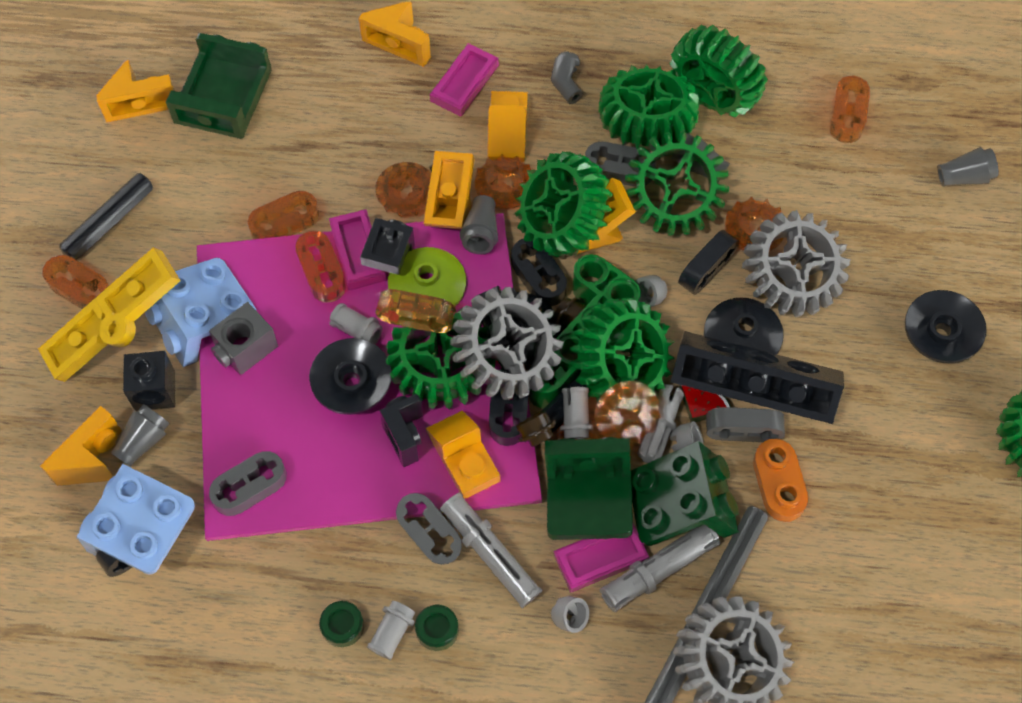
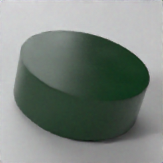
M337 601L328 605L323 610L319 620V627L324 639L329 644L335 647H348L357 642L364 630V620L360 610L354 604L347 601Z
M431 605L424 608L418 614L415 621L417 639L422 646L432 651H442L452 646L459 634V625L455 613L444 605Z

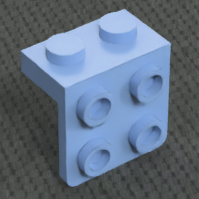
M213 258L175 271L181 281L145 312L151 325L156 324L161 332L163 343L168 353L171 355L175 354L182 367L197 362L201 339L210 336V329L246 302H249L256 310L226 263L220 258Z
M122 464L117 474L106 484L102 497L94 510L82 522L77 539L87 552L95 556L100 550L145 574L151 575L156 573L193 513L195 504L191 497Z

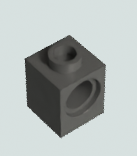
M246 302L209 330L215 345L211 348L213 355L223 367L226 368L231 364L240 375L278 347L273 328L249 302ZM243 337L249 338V339H248L245 343H243V344H240V345H234V344H233V343H234L237 339H239V338H243Z

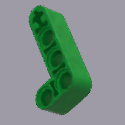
M584 255L574 265L572 290L575 297H582L584 299L586 307L556 338L564 343L562 348L553 351L562 358L557 366H550L555 371L554 376L548 381L542 379L543 387L536 392L529 388V400L538 408L543 409L562 392L563 388H566L581 373L580 369L570 366L576 360H568L563 355L569 352L574 353L569 348L578 345L579 338L573 332L578 329H585L581 318L586 315H592L591 307L604 305V302L609 299L633 298L637 302L640 301L641 291L639 285L632 278L598 255ZM588 276L595 277L598 281L588 282L583 278Z

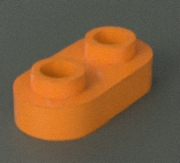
M766 440L759 445L753 458V467L765 509L771 517L778 521H794L802 515L808 503V493L796 452L789 443L783 440ZM772 453L779 454L783 461L776 463L770 459L769 455ZM784 491L789 492L793 495L794 500L785 501L780 493Z

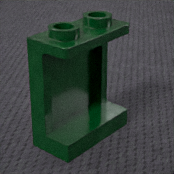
M198 33L196 43L199 52L182 91L171 90L166 100L173 123L243 139L272 71L267 49L253 42L244 43L226 39L217 34Z

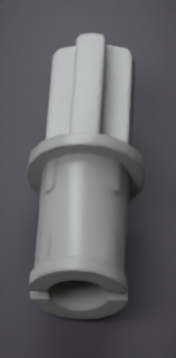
M664 384L665 389L658 391L651 414L645 417L646 429L637 452L638 456L645 463L662 457L669 435L677 426L674 420L684 393L677 387L674 396H670L673 385Z

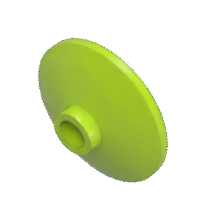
M434 247L417 248L407 253L399 275L389 273V294L400 310L414 317L417 306L424 313L430 312L432 302L437 305L438 310H445L449 302L453 305L454 309L464 296L466 274L462 264L451 253ZM425 273L433 274L429 279H422L420 275Z

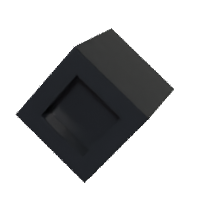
M165 350L124 354L123 392L135 411H138L143 404L152 410L175 408V370Z

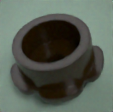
M582 297L566 298L559 304L555 311V317L557 318V325H561L560 329H566L586 307Z
M545 410L526 418L516 425L520 434L518 441H528L530 446L533 447L548 440L553 436L551 428L554 427L556 421L554 419L550 420Z

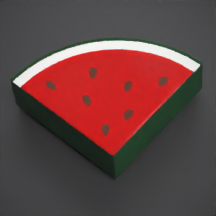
M679 385V389L684 393L683 401L690 422L706 420L707 412L712 409L731 407L725 396Z

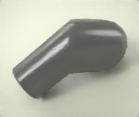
M564 51L554 60L551 82L569 104H574L583 95L582 90L572 80L573 73L577 71L575 66H580V59L575 53Z

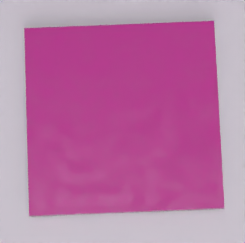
M503 213L496 214L498 242L486 254H474L467 251L460 239L461 229L425 226L424 221L405 223L407 226L413 227L414 249L422 247L439 248L451 253L462 264L466 274V290L462 300L454 308L455 313L464 306L472 307L471 300L476 295L497 286L500 287L501 291L505 287L513 288ZM332 231L196 245L197 264L213 258H220L226 263L255 306L256 311L273 328L278 347L240 375L231 364L226 368L223 367L213 355L211 348L215 345L211 335L201 339L199 351L206 541L396 520L398 503L403 497L412 493L425 495L440 511V507L452 496L459 493L430 440L426 428L462 410L479 426L481 442L501 477L500 482L465 499L475 511L542 503L535 446L531 447L528 441L504 446L493 440L489 429L491 397L486 395L487 384L485 383L481 386L479 396L467 392L468 402H466V405L461 403L458 398L452 399L453 404L450 410L445 407L444 401H438L433 410L429 407L427 398L422 401L423 416L412 421L422 442L417 445L418 461L404 468L382 427L380 410L385 408L391 400L403 396L400 393V384H394L391 380L390 388L383 400L372 409L359 414L345 415L335 413L322 406L315 398L309 381L310 368L315 357L329 344L341 339L353 338L329 325L331 313L338 304L344 303L347 307L367 318L375 317L378 319V324L383 327V331L375 345L386 356H389L386 348L387 343L393 340V327L403 328L401 322L403 315L415 319L414 316L400 310L392 301L388 289L389 272H385L386 281L348 290ZM430 273L420 275L422 279H429L433 276ZM430 336L424 338L418 344L426 342ZM247 337L239 338V339H237L233 344H234V345L243 344V343H245L249 338H247ZM438 345L437 357L440 358L441 366L444 367V357L446 355L442 354V347ZM496 361L495 369L500 370L502 367ZM466 366L457 368L451 376L460 373ZM421 373L422 375H425L427 377L437 378L434 374L431 373ZM350 378L346 381L345 385L354 386L359 383V380L357 378ZM528 401L527 418L531 416V415H530V408H529V401ZM505 412L504 423L500 424L503 427V432H511V428L514 426L512 412ZM262 451L273 452L282 459L287 476L284 485L278 491L235 516L223 515L215 509L209 496V488L218 476ZM266 465L259 469L260 476H264L267 480L274 476L272 469L267 468ZM230 487L224 489V498H227L229 502L235 501L237 499L236 491H232ZM412 501L408 502L405 505L408 513L404 518L423 517V512L427 508L423 502L417 505Z

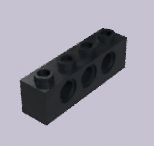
M684 331L671 383L833 424L844 389V373L840 370Z

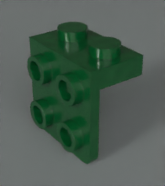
M604 437L601 439L584 440L563 438L545 441L547 534L552 540L630 537L633 533L630 438Z
M697 441L631 470L632 504L639 540L647 546H652L702 525H706L723 538L739 533L735 518L739 514V509L735 498L729 492L727 479L730 478V471L725 459L721 455H716L701 442Z

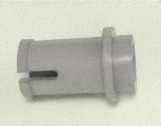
M340 303L335 307L329 319L331 320L329 322L330 326L343 331L353 338L367 340L376 344L382 335L383 327L378 324L377 318H367L347 307L344 303Z
M570 387V390L569 388L562 389L564 425L560 426V431H564V438L588 439L589 431L593 430V425H589V388Z
M392 600L389 607L384 606L382 611L385 615L374 637L367 645L369 650L388 660L392 659L393 653L407 627H413L415 624L412 620L415 612Z

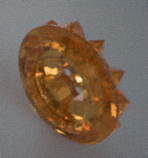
M502 153L497 159L491 160L487 158L485 164L481 168H477L475 178L477 195H486L493 198L496 202L495 208L512 209L520 206L521 204L515 198L522 196L523 188L519 183H526L529 180L527 170H531L530 164L521 162L518 155L515 158H506ZM498 173L502 174L505 178L512 176L511 185L513 189L504 182L497 184Z
M400 162L389 166L380 174L376 182L378 202L383 205L387 213L390 211L395 212L400 218L404 214L411 213L417 216L420 210L426 208L431 172L424 166L413 162ZM408 180H410L413 192H409L408 197L402 199L399 190H403Z
M751 196L744 202L737 200L734 207L727 212L725 231L740 241L738 248L744 251L748 244H752L750 240V221H753L755 217L761 216L762 222L765 220L773 222L775 215L781 213V207L775 208L770 205L768 198L764 201H757ZM784 238L774 240L770 245L769 251L778 247Z
M636 381L620 382L607 389L598 400L595 408L596 426L604 437L630 438V443L637 442L641 444L642 437L648 433H654V425L657 419L661 418L659 412L660 401L654 392L643 383ZM618 406L623 410L631 411L634 409L638 421L627 419L623 422L624 418L617 409Z

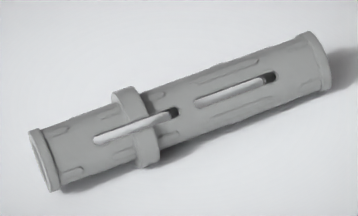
M460 492L455 494L440 507V512L448 518L464 537L461 542L466 548L471 546L520 604L519 606L524 608L543 590L541 587H538L515 557L510 554L490 530L493 527L487 519L483 521L462 497L463 495Z
M706 525L699 526L643 562H634L629 566V571L600 588L604 602L613 612H617L636 597L644 593L651 594L656 590V585L684 568L704 553L717 547L720 544L717 533Z

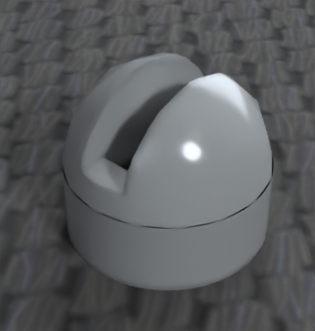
M646 275L635 281L641 291L639 302L650 304L651 308L660 304L666 298L667 285L659 276Z
M695 422L685 423L676 427L670 435V440L677 441V444L671 446L673 451L697 441L704 445L701 431Z
M573 596L558 598L555 606L551 609V619L555 626L561 630L571 633L580 632L584 629L589 619L588 604L585 600ZM567 613L572 616L570 621L567 619Z

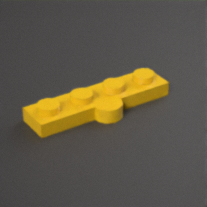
M152 247L38 348L55 380L66 382L108 344L121 348L132 342L136 334L134 321L181 281L163 251Z

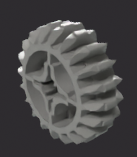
M797 210L792 211L788 218L783 213L775 215L773 222L770 220L763 221L760 225L761 231L755 230L750 235L752 244H748L744 248V254L750 258L742 263V268L753 271V273L745 278V283H756L758 285V288L753 292V297L757 298L764 294L768 298L764 304L765 308H770L777 303L779 304V315H785L790 308L794 317L802 316L805 310L810 315H814L820 310V306L827 308L833 303L832 297H838L842 294L843 288L840 284H844L849 278V274L842 269L848 267L851 260L840 256L847 249V244L835 243L834 240L839 236V231L835 230L829 234L825 230L827 220H822L816 225L814 224L813 213H808L803 220H801ZM787 237L784 253H778L775 257H768L771 243L779 238ZM807 243L810 244L816 250V252L812 251L808 247ZM792 258L797 260L795 265L791 264L790 260ZM798 262L802 267L800 270L795 268ZM817 271H823L822 281L818 289L806 291L805 284L809 282V275H813ZM774 275L781 277L786 286L781 284Z
M505 287L500 295L495 289H489L485 293V298L476 295L471 300L472 307L464 306L460 311L463 320H457L453 324V329L460 335L454 336L450 341V345L462 349V351L453 356V361L457 363L465 361L467 366L460 374L462 377H467L472 373L476 377L472 382L473 389H478L484 383L487 384V397L496 395L499 388L503 400L512 398L514 391L519 398H524L529 395V388L535 392L543 387L542 379L548 381L554 376V371L550 366H557L562 359L553 352L563 347V341L553 338V335L560 331L561 325H549L547 320L553 316V310H546L542 313L538 309L542 303L541 298H536L531 303L527 302V290H521L514 298L511 287ZM489 316L492 323L489 326L490 339L478 345L479 325L484 317ZM511 316L522 321L527 328L516 325ZM504 336L505 341L507 339H510L511 342L519 341L510 350L509 346L504 348L502 344L494 346ZM535 342L534 361L530 369L525 372L523 362L526 361L524 348L530 343ZM491 358L499 362L503 372L492 367L485 359Z
M740 596L730 598L729 602L726 598L719 597L713 599L712 605L707 602L699 605L697 608L698 615L693 613L685 618L689 629H681L676 634L685 643V646L676 647L672 653L678 657H684V664L676 666L674 671L677 674L687 673L689 679L683 683L682 689L685 691L697 690L693 703H770L769 700L776 701L783 696L778 685H788L791 679L782 670L783 668L791 667L794 661L784 657L783 653L784 650L790 648L792 643L789 641L781 642L778 636L783 632L785 626L781 624L771 626L770 624L774 612L767 610L759 614V602L750 601L744 605L743 598ZM720 622L735 624L733 632L727 633L725 639L718 638L714 640L709 637L712 630ZM754 642L758 648L759 654L755 650ZM706 658L712 664L713 675L708 668ZM742 675H754L757 677L754 684L745 693L737 694L732 692L734 683H739Z

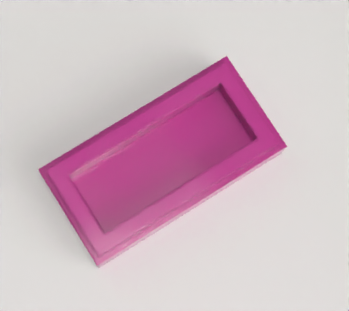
M468 43L430 93V102L462 117L498 68L499 58Z
M364 209L329 218L348 290L386 281L385 271L361 265L360 256L372 228L367 210Z
M634 524L633 533L628 538L582 539L554 550V558L570 593L624 572L634 562H643L649 558L643 543L639 540Z

